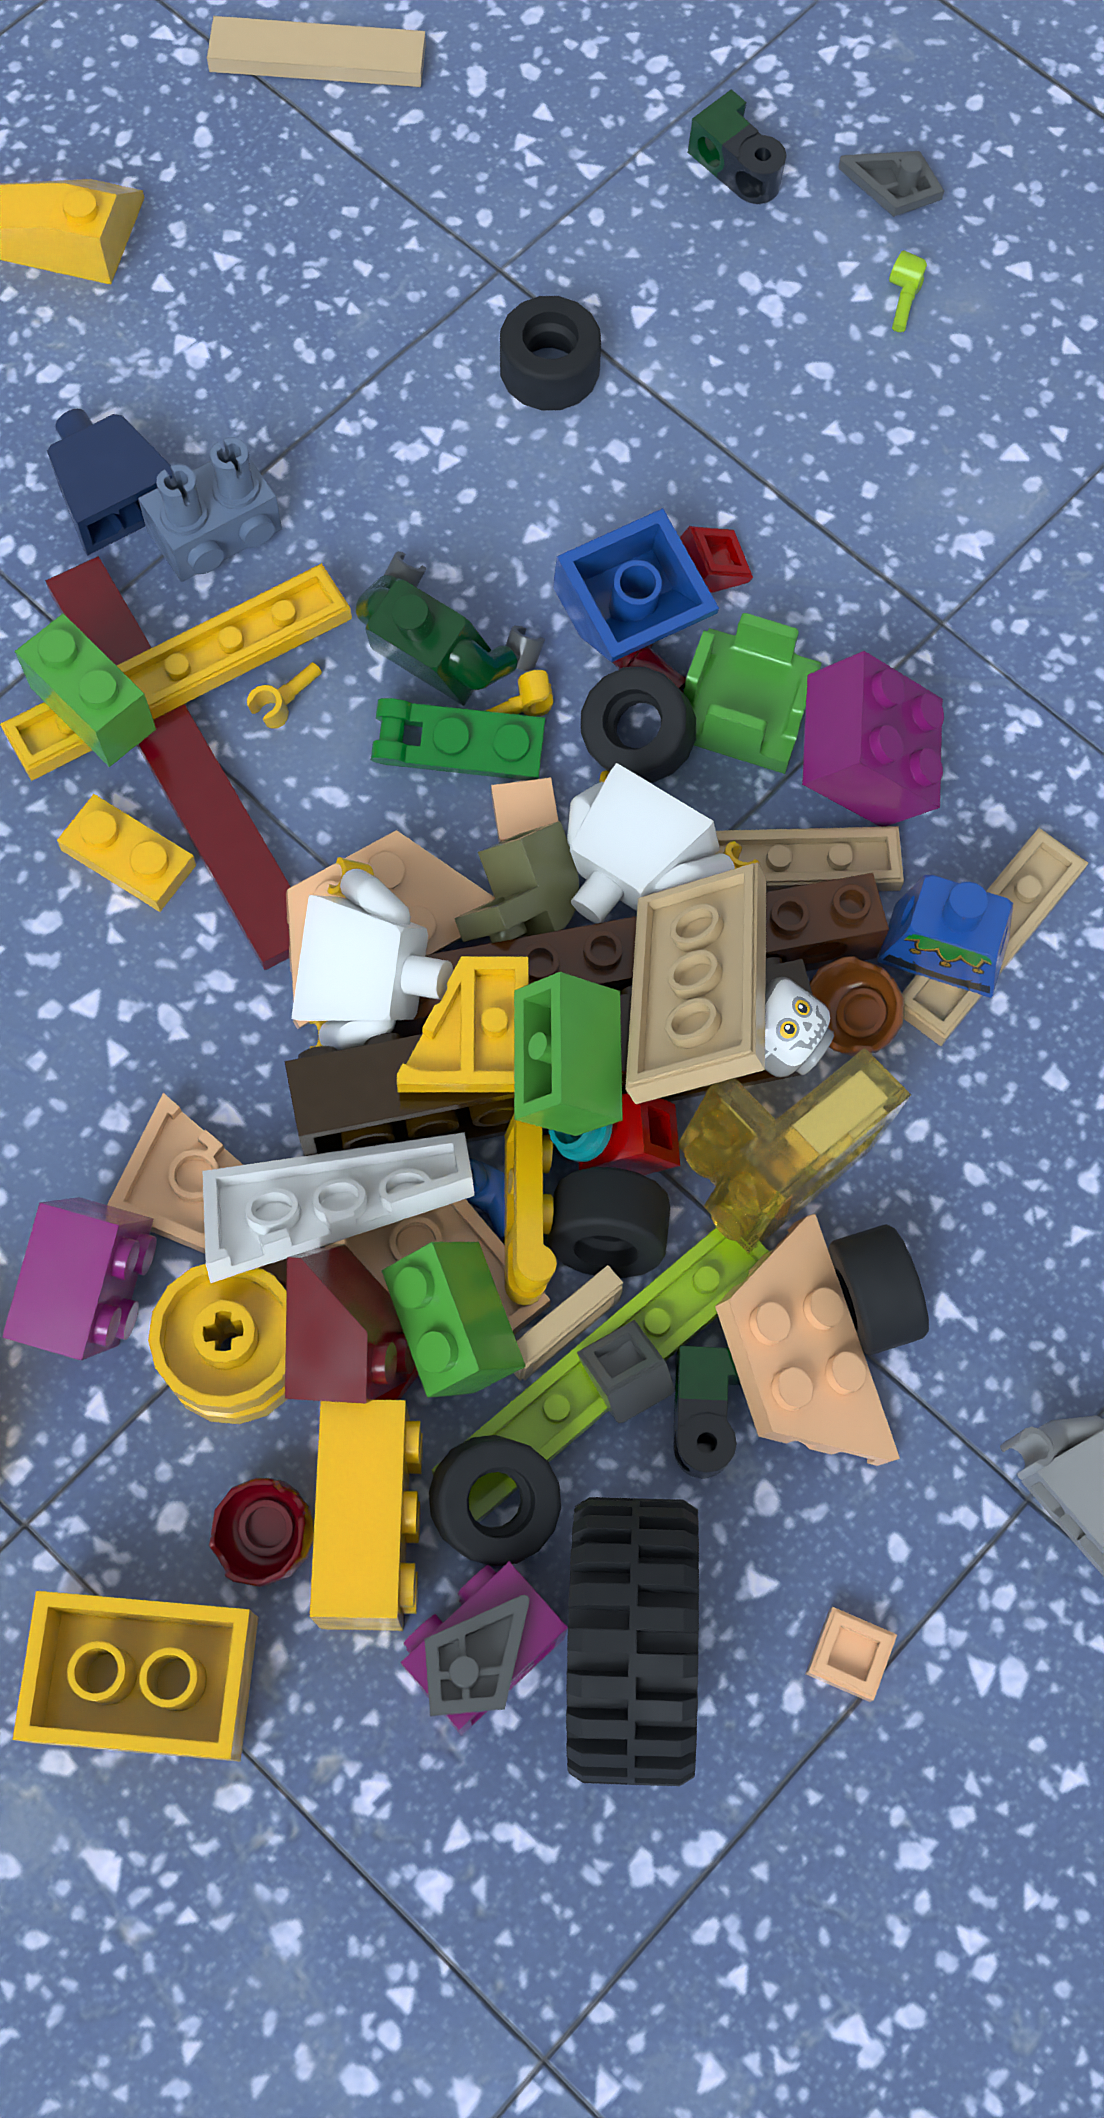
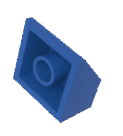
M663 508L560 554L556 558L553 588L579 636L610 662H614L707 619L719 611L717 603Z

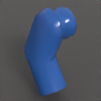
M469 1158L475 1196L466 1200L469 1204L489 1214L496 1236L505 1244V1173L477 1159Z

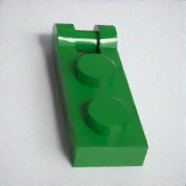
M381 698L377 701L376 719L381 721L379 740H375L372 743L370 759L375 763L526 781L539 779L546 724L543 717L416 704L394 698ZM405 725L422 727L420 746L403 743Z

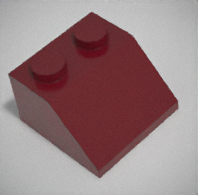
M330 1244L287 1257L285 1399L366 1404L407 1382V1374L412 1373L415 1362L389 1292L345 1244Z

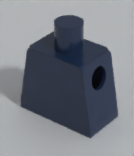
M72 409L65 412L59 417L55 425L56 431L62 440L51 444L47 453L74 527L88 556L145 527L138 498L157 489V476L164 469L170 479H172L171 465L122 415L112 414L93 424L82 409Z

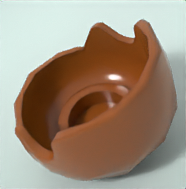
M854 956L842 957L820 967L809 982L813 996L829 1008L830 1023L828 1028L834 1032L829 1048L833 1051L850 1056H867L870 1053H877L890 1045L903 1026L905 998L894 978L880 966L860 960Z

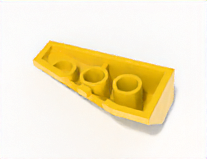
M93 179L0 183V260L111 285L144 201L143 190Z

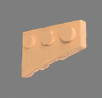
M163 1093L107 1205L154 1218L151 1232L205 1254L202 1171L243 1164L229 1153L220 1141L206 1129L203 1130L181 1111V1108ZM287 1258L259 1267L274 1275L280 1284L287 1288Z

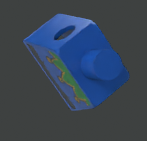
M924 875L895 904L888 925L889 931L881 947L877 962L991 998L1009 942L1013 902L1008 898L986 892L983 887L974 882L957 883L935 875Z

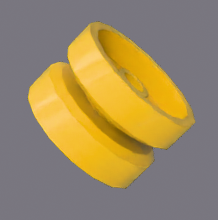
M205 1263L190 1268L169 1284L152 1311L148 1342L155 1369L186 1409L210 1422L246 1423L268 1416L288 1400L285 1399L287 1291L274 1275L258 1267L210 1283ZM235 1337L231 1341L230 1350H220L221 1344L225 1339Z

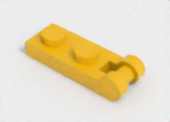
M513 1114L505 1133V1290L513 1302L525 1306L532 1305L541 1298L557 1265L554 1253L543 1245V1234L550 1233L553 1221V1197L551 1194H543V1173L548 1174L551 1168L553 1142L549 1134H542V1127L514 1120Z

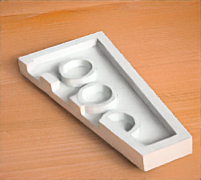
M465 1132L202 1171L205 1257L210 1283L475 1196Z

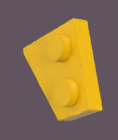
M461 956L447 982V990L440 1003L434 1005L422 1027L423 1034L407 1063H403L397 1073L398 1092H514V990L528 985V957Z

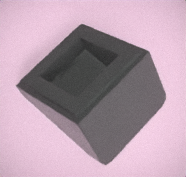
M635 1320L577 1352L579 1360L608 1410L618 1423L631 1419L674 1393L675 1388L665 1360Z

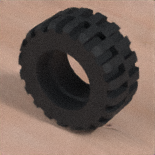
M589 1497L574 1508L568 1602L566 1749L568 1773L582 1783L681 1786L695 1777L699 1656L698 1509L685 1500Z

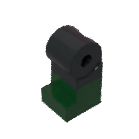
M731 89L692 118L687 153L744 201L753 204L767 203L773 200L779 193L787 156L786 151L780 141L771 136L761 135L744 118L747 102Z
M680 1346L675 1356L673 1450L675 1460L681 1470L692 1477L705 1479L716 1476L725 1469L735 1454L736 1436L731 1425L727 1422L728 1385H741L729 1348Z

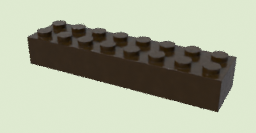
M778 957L766 958V984L775 978L787 977L812 994L803 959L783 963V960ZM632 985L620 992L622 1094L628 1093L625 1088ZM384 1033L371 1037L363 1046L339 1051L332 1046H318L301 1052L298 1055V1059L284 1061L298 1136L304 1156L464 1132L466 1143L504 1136L514 1114V1092H398L397 1073L402 1064H406L422 1034L402 1038L397 1033ZM763 1070L661 1098L672 1102L800 1076L801 1074L795 1071L786 1077H776Z

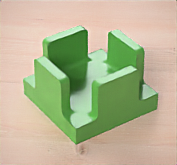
M743 613L738 623L736 635L711 628L708 631L703 630L686 677L684 694L689 699L696 716V741L694 746L783 774L786 773L806 714L807 675L820 670L822 662L799 656L794 652L799 635L798 629Z

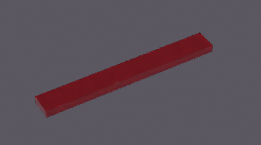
M99 556L45 580L49 593L61 614H64L116 666L152 648ZM183 704L153 719L156 730L141 741L137 747L264 970H267L289 958L290 937L289 924L287 923L286 891L291 886L187 707Z

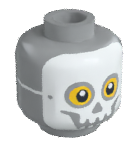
M787 977L775 978L767 983L765 987V1070L776 1077H786L795 1071L801 1075L808 1073L822 1058L834 1037V1032L828 1028L830 1023L829 1008Z

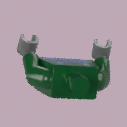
M400 551L395 553L384 575L376 580L359 597L356 604L357 618L366 625L365 630L372 650L463 706L474 690L488 687L513 673L516 668L532 671L536 666L545 641L543 637L534 639L525 636L526 628L514 625L511 628L506 645H501L491 650L468 619L417 588L426 571V567L422 565L420 568H414L403 561L406 554Z

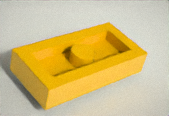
M95 794L91 796L57 839L61 851L159 912L162 911L196 867L194 856Z

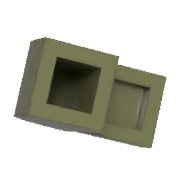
M561 821L519 833L478 852L495 899L454 918L463 942L489 936L491 943L559 931L567 926L576 910L571 900L579 891V878Z

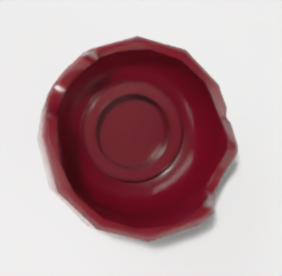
M256 1477L232 1487L214 1510L209 1541L210 1549L226 1571L225 1577L232 1582L258 1587L268 1586L291 1577L305 1562L311 1552L314 1539V1520L311 1510L299 1492L282 1480Z

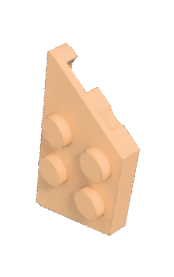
M397 830L345 858L369 864L373 869L374 877L378 878L408 907L411 917L410 922L427 929L426 955L434 954L462 938L454 918L495 899L494 896ZM336 863L288 888L286 891L293 1003L309 895L340 897L327 892L329 884L337 886L341 880L342 869ZM293 1019L297 1029L309 1024V1021Z
M816 1214L808 1215L794 1222L787 1229L789 1233L772 1251L764 1254L749 1270L748 1277L742 1283L734 1286L715 1306L758 1437L786 1444L792 1441H799L810 1450L831 1455L844 1452L867 1458V1464L875 1466L898 1460L900 1457Z

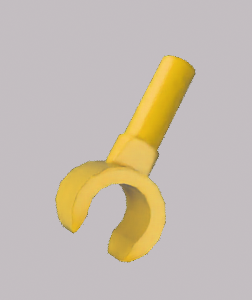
M312 662L287 684H283L278 689L271 685L257 686L248 695L247 706L252 714H256L266 704L276 703L274 708L263 717V721L269 728H280L288 719L289 711L287 705L295 699L299 692L320 676L322 672Z
M532 670L522 674L518 678L519 696L509 698L508 701L485 711L516 715L523 712L525 715L534 717L547 714L553 705L552 689L547 672L544 670Z

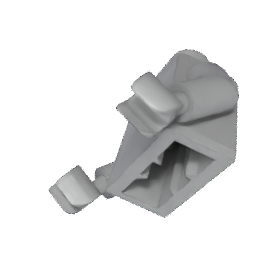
M1097 1415L1051 1420L1038 1428H1025L1000 1445L1002 1452L1012 1448L1022 1455L1025 1469L1017 1473L1018 1478L1022 1480L1023 1485L1104 1577V1419Z

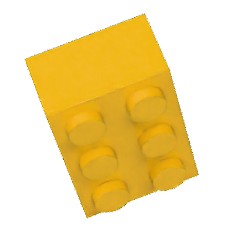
M372 1400L366 1404L320 1402L310 1618L320 1629L403 1631L404 1614H417L418 1571H416L415 1563H406L407 1543H419L421 1503L418 1501V1491H409V1474H422L423 1433H421L420 1421H410L405 1400Z
M36 1591L12 1740L35 1744L241 1762L259 1617L250 1609Z

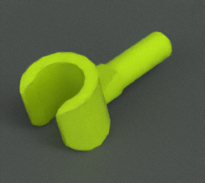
M905 250L899 254L889 277V282L902 287L892 329L900 333L906 330L912 301L922 288L924 273L927 267V263L923 258Z

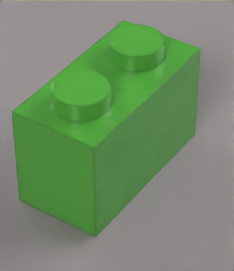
M61 614L15 650L30 688L109 767L156 730L145 694L64 614Z
M563 972L555 973L514 990V1120L573 1136L623 1120L620 991Z
M431 1242L381 1270L427 1398L476 1393L526 1367L479 1242Z

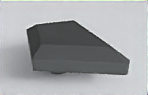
M920 151L842 155L840 157L839 170L893 217L940 201L943 198L944 190Z
M521 1595L425 1638L431 1717L505 1709L530 1601L527 1595Z

